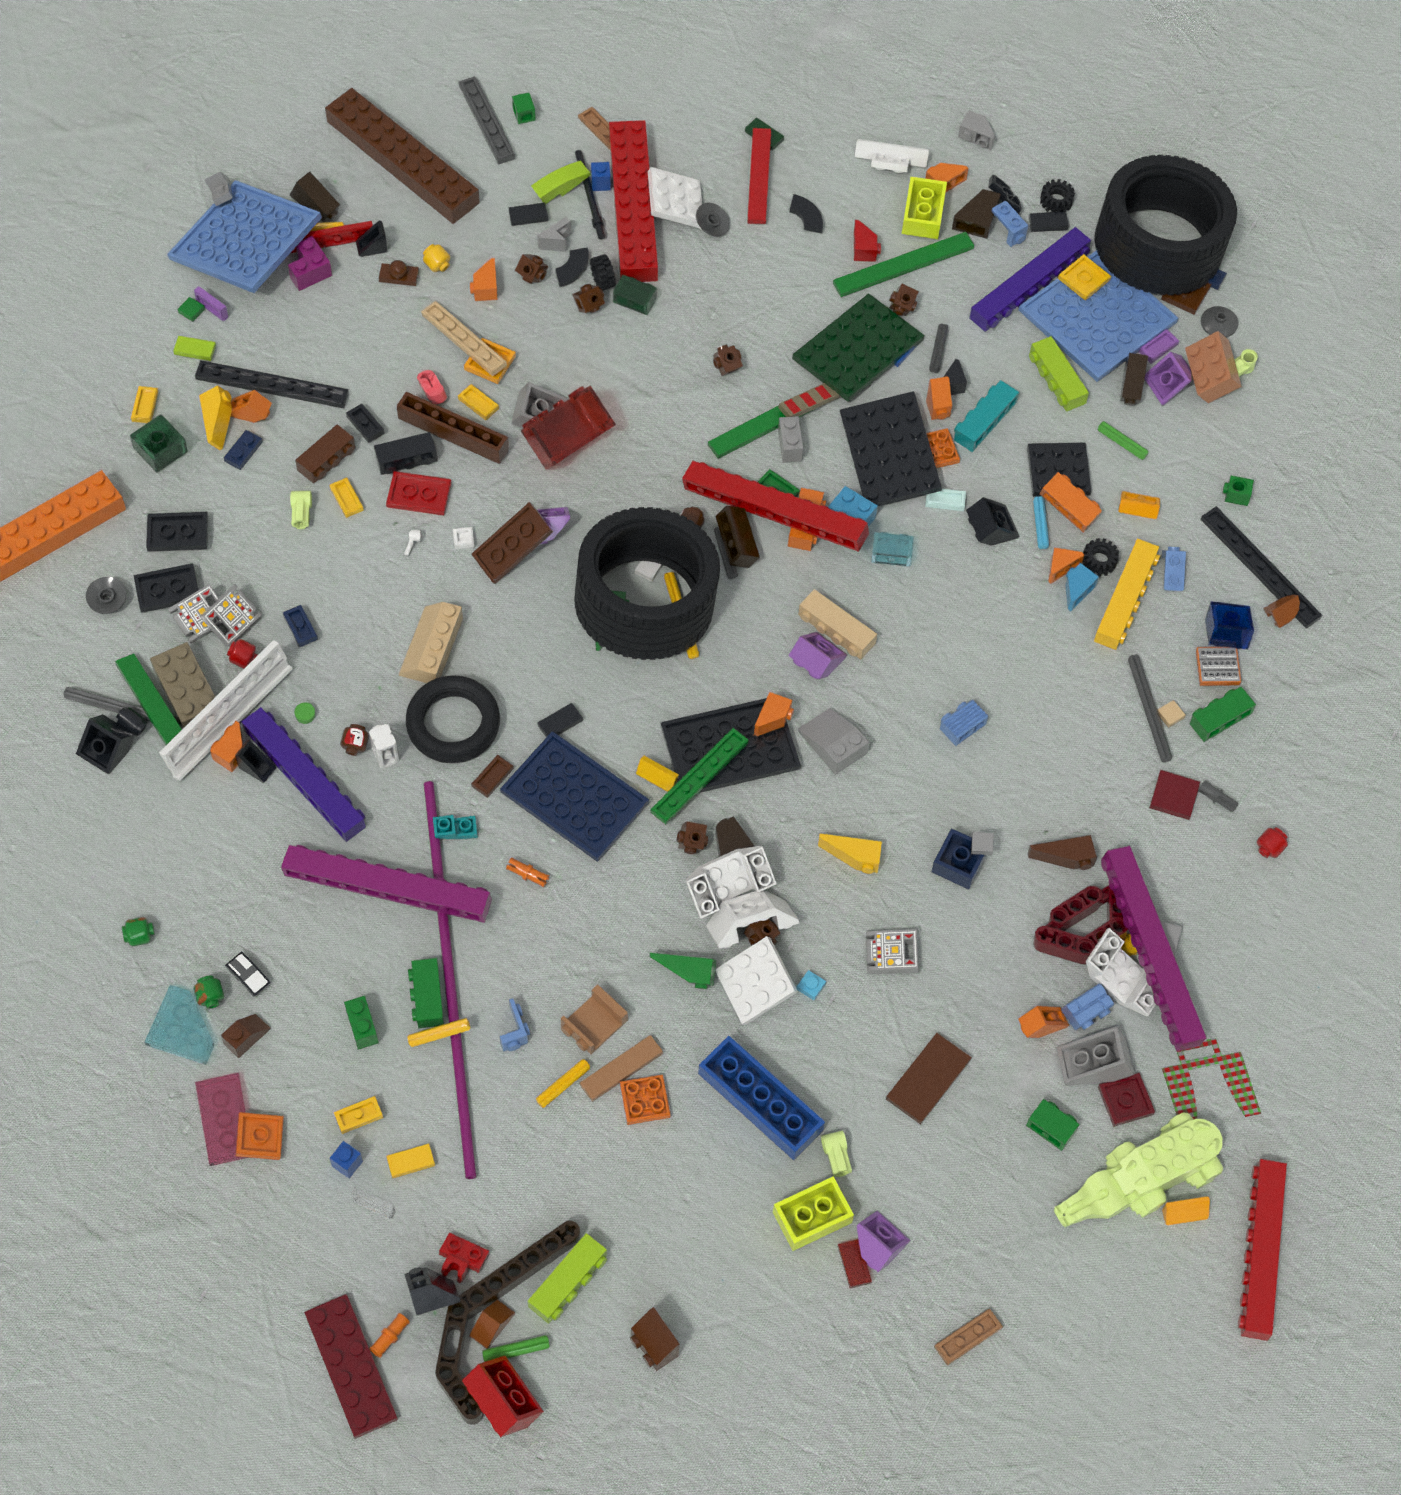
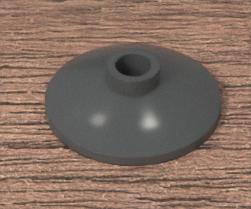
M707 202L698 207L696 220L699 227L705 233L719 237L728 231L729 218L720 206Z
M1214 306L1208 308L1202 314L1201 326L1209 335L1219 331L1225 337H1229L1238 328V318L1230 309Z
M113 577L96 579L89 585L86 591L87 604L93 611L100 614L116 612L124 605L127 597L126 589L122 582ZM107 596L111 597L109 600H104Z

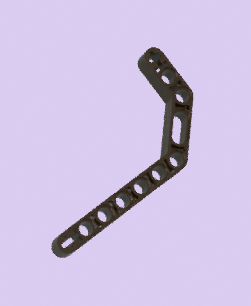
M564 1222L460 1294L461 1302L448 1306L435 1375L438 1384L467 1424H478L483 1417L479 1405L467 1391L466 1386L462 1382L463 1378L459 1373L468 1320L573 1248L580 1241V1227L576 1222ZM566 1232H574V1236H571L570 1234L566 1235ZM549 1243L558 1245L555 1250H548L546 1248ZM530 1256H537L539 1258V1261L536 1263H530L527 1260ZM517 1268L521 1272L517 1276H511L509 1271ZM495 1281L502 1283L499 1289H492L490 1285ZM476 1294L483 1296V1300L480 1302H473L471 1299ZM461 1307L465 1311L462 1315L456 1316L453 1314L455 1308ZM456 1329L460 1331L456 1354L449 1357L444 1354L449 1332ZM445 1370L453 1373L448 1379L440 1377L441 1373ZM457 1389L465 1391V1395L460 1398L454 1397L453 1393ZM467 1402H469V1406L473 1411L476 1410V1415L473 1416V1414L468 1413Z

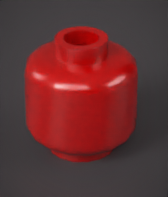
M239 639L237 642H232L227 656H229L230 663L245 669L258 654L255 653L256 646L254 644Z
M1277 827L1266 829L1257 839L1258 852L1265 858L1269 856L1272 858L1279 857L1288 846L1287 835Z

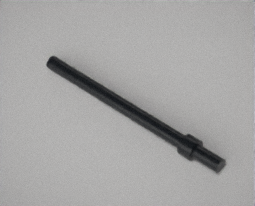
M575 151L577 161H582L586 167L582 151ZM588 177L583 181L592 214V225L596 229L598 239H604L603 219L599 215Z

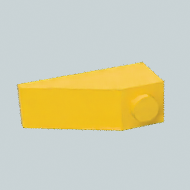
M217 385L199 395L207 441L213 447L222 450L232 412V397L227 390Z
M819 834L818 846L863 873H878L881 841Z

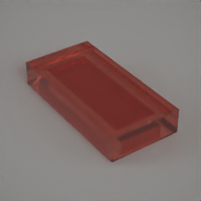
M859 1239L838 1244L837 1247L849 1288L871 1284L872 1280L867 1263L861 1257Z

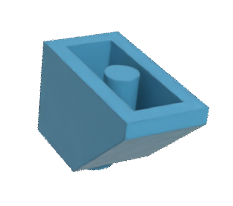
M1081 563L1076 568L1072 567L1066 574L1065 589L1069 611H1072L1096 587L1099 577Z

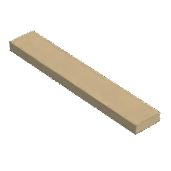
M434 301L421 311L424 318L491 376H494L507 366L506 361L438 302Z

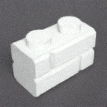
M389 725L374 726L369 731L372 751L379 767L383 769L398 763L397 744Z

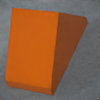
M1054 547L1049 572V583L1051 584L1066 575L1072 567L1076 568L1080 563L1082 564L1084 554L1079 551Z

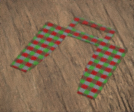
M1216 1038L1204 1040L1200 1046L1177 1051L1180 1064L1162 1068L1176 1115L1185 1112L1189 1113L1193 1119H1197L1195 1094L1188 1070L1215 1064L1220 1065L1227 1086L1244 1116L1261 1114L1241 1052L1222 1055ZM1212 1045L1215 1055L1186 1061L1183 1051Z

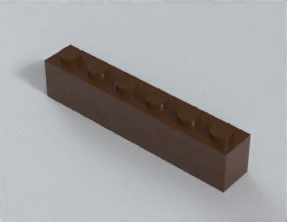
M405 392L397 404L398 419L424 431L431 432L433 435L500 464L509 450L507 436L409 392Z

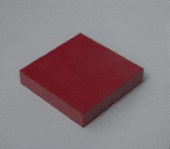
M1160 770L1149 808L1189 820L1200 781Z
M1140 1073L1114 1082L1099 1084L1098 1090L1113 1127L1155 1114Z

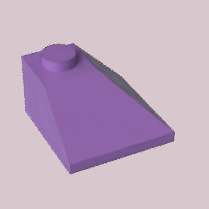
M1170 351L1145 374L1144 379L1161 405L1164 406L1192 381L1191 369L1182 355Z
M568 507L537 509L554 531L541 544H546L548 541L553 540L570 520Z
M878 1211L857 1225L861 1257L870 1268L875 1269L877 1272L888 1266L911 1241Z

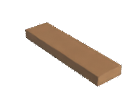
M649 1035L581 1081L580 1086L593 1102L620 1084L621 1081H624L661 1056L663 1051L652 1036Z

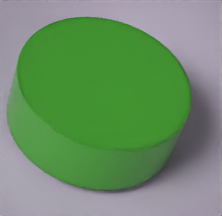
M306 702L300 703L294 710L296 720L302 724L312 722L316 715L313 705Z

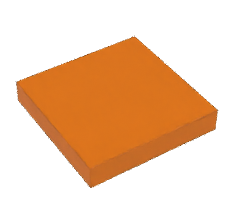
M239 1112L235 1156L280 1160L283 1116Z

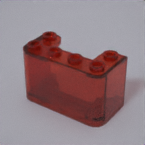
M591 385L587 388L581 386L568 395L569 400L564 402L561 399L552 405L554 407L552 411L548 412L546 409L521 425L523 427L521 433L545 470L556 465L616 425Z

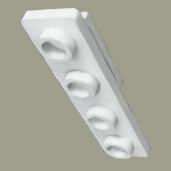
M857 139L855 157L872 160L871 167L877 170H893L896 173L907 172L908 165L925 168L929 154L928 149Z

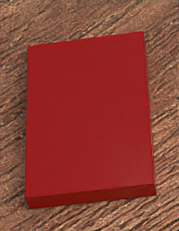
M394 471L386 507L444 516L452 481L446 478Z

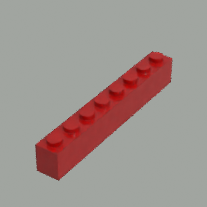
M1260 1159L1257 1165H1254L1252 1168L1251 1178L1255 1179L1254 1186L1250 1189L1249 1198L1253 1200V1204L1248 1211V1221H1251V1226L1246 1232V1242H1249V1248L1245 1250L1244 1263H1247V1270L1243 1272L1242 1285H1245V1292L1240 1297L1243 1315H1240L1238 1319V1328L1241 1329L1242 1337L1268 1341L1273 1333L1287 1163Z

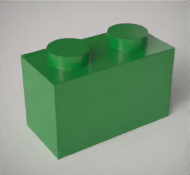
M365 996L345 1001L344 1005L357 1049L378 1044L376 1030Z
M1045 1099L1041 1101L1026 1124L1028 1128L1061 1151L1069 1143L1080 1125L1072 1115L1063 1113L1055 1103L1047 1102Z

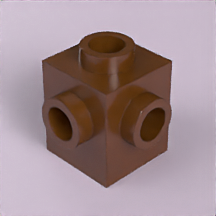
M522 254L514 271L523 276L522 279L532 284L533 282H541L545 278L548 265L537 255Z
M902 283L896 291L892 292L889 298L891 302L889 308L897 315L906 316L910 311H914L917 305L915 299L919 291Z
M586 284L580 287V291L572 294L579 312L587 313L590 311L592 313L598 311L600 306L605 304L602 289L595 285Z
M727 344L717 348L718 352L713 355V364L716 369H719L721 376L743 367L741 353L734 345L730 347Z
M688 821L683 823L676 839L679 843L678 849H684V853L695 855L706 848L708 843V835H706L707 825Z
M769 919L751 923L744 932L751 946L766 936L771 938L775 946L778 943L776 939L781 934L777 925Z

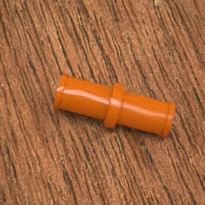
M511 857L508 862L510 864L507 865L506 870L522 876L523 880L527 881L528 879L545 887L547 884L546 880L549 879L550 875L534 869L531 864L526 865Z
M398 1313L387 1328H383L381 1336L369 1348L376 1357L381 1358L392 1343H396L398 1335L410 1323L404 1315Z

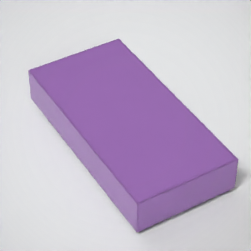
M200 286L194 289L196 301L203 304L208 311L220 320L225 321L228 318L227 308L223 303Z
M1166 329L1141 347L1138 352L1142 355H1148V362L1152 364L1179 344V340Z

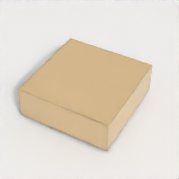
M1174 700L1157 709L1159 717L1168 728L1185 719L1186 716Z

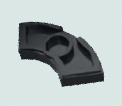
M992 174L989 178L988 188L996 193H1000L1001 201H1007L1019 214L1022 207L1017 195L1014 196L1010 187L999 177Z
M793 194L790 213L796 214L801 218L804 230L822 234L823 219L818 208L808 199Z
M588 247L570 250L568 261L563 266L555 268L559 287L573 283L586 270L589 260Z

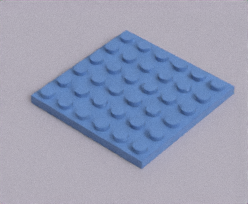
M235 180L231 184L233 198L218 206L214 203L167 255L169 260L255 293L319 222L322 216L316 210Z
M1096 250L1088 258L1111 275V280L1086 301L1057 278L1021 304L1018 311L1047 337L1052 336L1058 347L1098 382L1125 362L1129 352L1137 353L1149 341L1175 325L1178 317L1150 292L1147 293L1141 289H1135L1134 286L1131 287L1127 285L1128 283L1122 282L1120 278H1116L1105 267Z

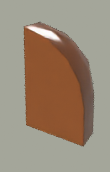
M1298 595L1286 596L1263 609L1268 617L1273 616L1275 626L1281 628L1296 617L1300 605Z

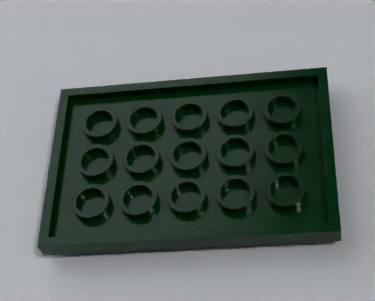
M868 293L793 353L792 359L849 402L892 367L910 349L920 344L924 340L925 335Z

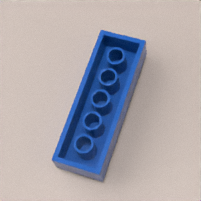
M730 1036L723 1040L699 1064L698 1074L792 1160H795L824 1131L825 1121Z

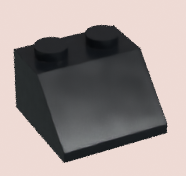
M983 497L966 510L969 517L968 521L973 526L976 532L975 537L980 543L992 546L1020 537L1005 504Z
M103 714L90 718L76 755L103 772L110 774L129 752L135 734Z
M427 1267L414 1268L409 1273L404 1274L416 1316L461 1302L454 1281Z

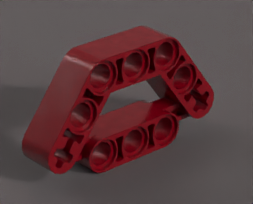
M1109 885L1102 890L1096 886H1089L1053 908L1048 924L1037 928L1035 931L1034 948L1039 952L1085 965L1086 960L1099 942L1097 939H1101L1107 928H1110L1124 941L1128 928L1124 925L1122 912L1114 911L1115 909L1121 911L1116 905L1114 891L1110 889ZM1107 902V922L1084 937L1065 932L1097 911L1100 906ZM1071 908H1077L1079 911H1074ZM1059 918L1062 920V922H1058L1054 919ZM1114 928H1119L1122 931H1116ZM1060 944H1067L1068 947H1063ZM1084 949L1087 950L1089 953H1083L1080 950Z

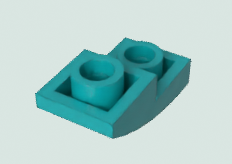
M454 815L433 817L435 838H478L475 816L454 818Z

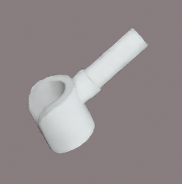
M411 530L409 532V542L404 552L405 556H409L414 541L421 542L420 530Z

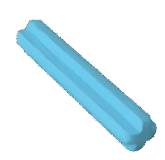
M1042 496L1034 497L1033 504L1038 548L1047 549L1049 547L1045 501Z

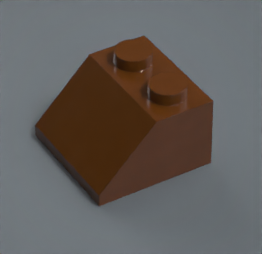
M654 1307L651 1308L631 1328L632 1336L630 1340L636 1349L641 1348L645 1354L642 1357L649 1367L653 1366L658 1371L679 1356L680 1344Z

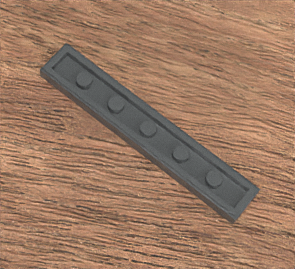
M476 77L458 81L459 87L498 165L514 160L515 154Z

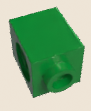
M530 93L512 96V108L517 123L523 124L536 121L535 107Z
M1231 475L1228 483L1225 482L1222 494H1226L1224 502L1248 506L1254 480Z

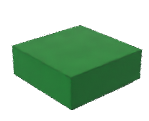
M188 297L177 310L179 314L194 322L205 310V307L193 298Z

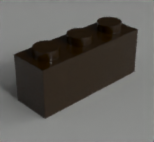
M726 505L715 517L730 566L750 568L760 558L745 508Z

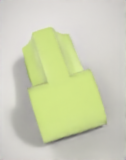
M1246 349L1241 353V356L1234 359L1239 377L1254 371L1258 358L1254 350Z
M291 491L292 527L305 529L309 527L312 493L311 491Z
M843 1130L821 1135L822 1147L825 1155L828 1156L833 1176L842 1177L851 1173L852 1168L847 1154V1141Z

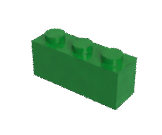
M1242 686L1236 690L1231 689L1221 699L1216 698L1212 700L1204 709L1198 708L1192 714L1190 726L1203 742H1206L1251 715L1256 703Z
M437 958L411 961L412 969H408L409 982L413 981L414 988L410 989L411 1002L415 1001L416 1007L412 1009L413 1022L417 1021L418 1029L443 1025Z

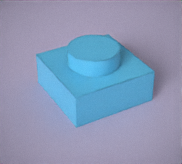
M808 970L796 989L812 1000H815L826 985V981Z

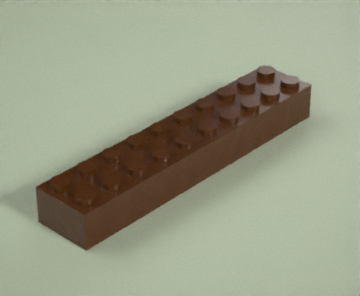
M350 88L325 107L327 122L452 224L456 223L480 204L479 189L353 88Z

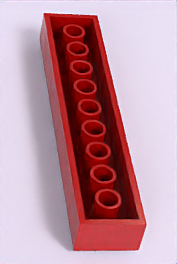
M645 120L609 122L620 283L658 281L654 216L651 215L648 170L650 168Z

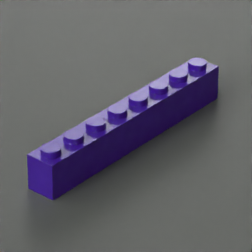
M1074 227L972 306L969 319L984 332L996 327L1001 319L1010 316L1014 309L1019 308L1028 298L1037 294L1042 287L1048 286L1055 277L1058 278L1061 272L1083 254L1087 256L1090 252L1091 239Z
M260 707L241 721L244 732L345 842L366 828L364 821L366 817L360 809L356 810L352 806L350 798L339 792L340 789L333 780L329 781L326 778L327 775L320 766L317 768L313 764L312 757L300 750L299 743L287 736L288 732L282 725L278 726L275 723L276 720L269 711L265 712Z

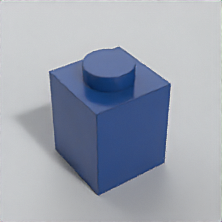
M609 162L591 163L593 191L611 190Z
M343 1141L331 1155L330 1162L333 1168L350 1179L362 1164L363 1159L359 1151Z

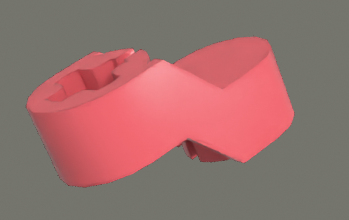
M424 370L417 375L420 387L431 403L440 404L447 399L446 392L433 371Z

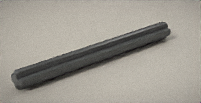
M1137 654L1131 655L1128 662L1160 759L1163 763L1169 762L1172 759V754L1140 657Z
M66 687L64 691V698L116 713H119L122 708L127 709L130 707L143 716L145 721L151 722L142 707L71 687ZM174 716L177 723L180 725L179 718Z

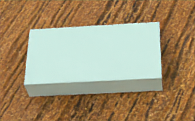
M942 489V491L927 494L925 507L964 511L966 491Z

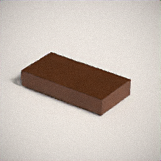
M496 755L471 785L475 790L488 798L511 773L514 767L505 759Z

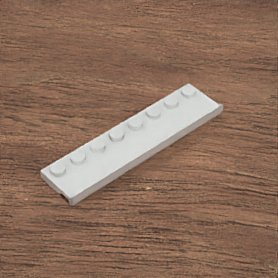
M273 640L159 752L174 779L181 781L210 752L211 746L215 741L220 740L226 728L230 725L232 726L235 721L240 722L292 670L278 642Z

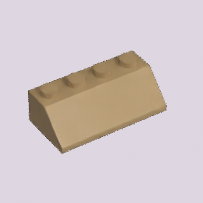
M446 602L425 606L399 676L424 683L442 676L463 620L461 606Z

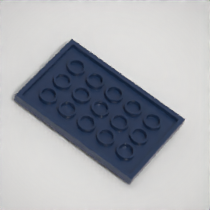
M553 731L500 788V792L597 862L649 804L647 797Z

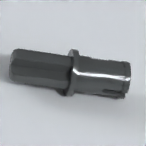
M1206 780L1198 790V792L1211 799L1214 804L1217 802L1230 812H1233L1238 806V802L1225 795L1222 789L1215 788Z

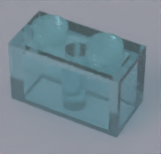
M874 532L871 563L910 567L914 536Z

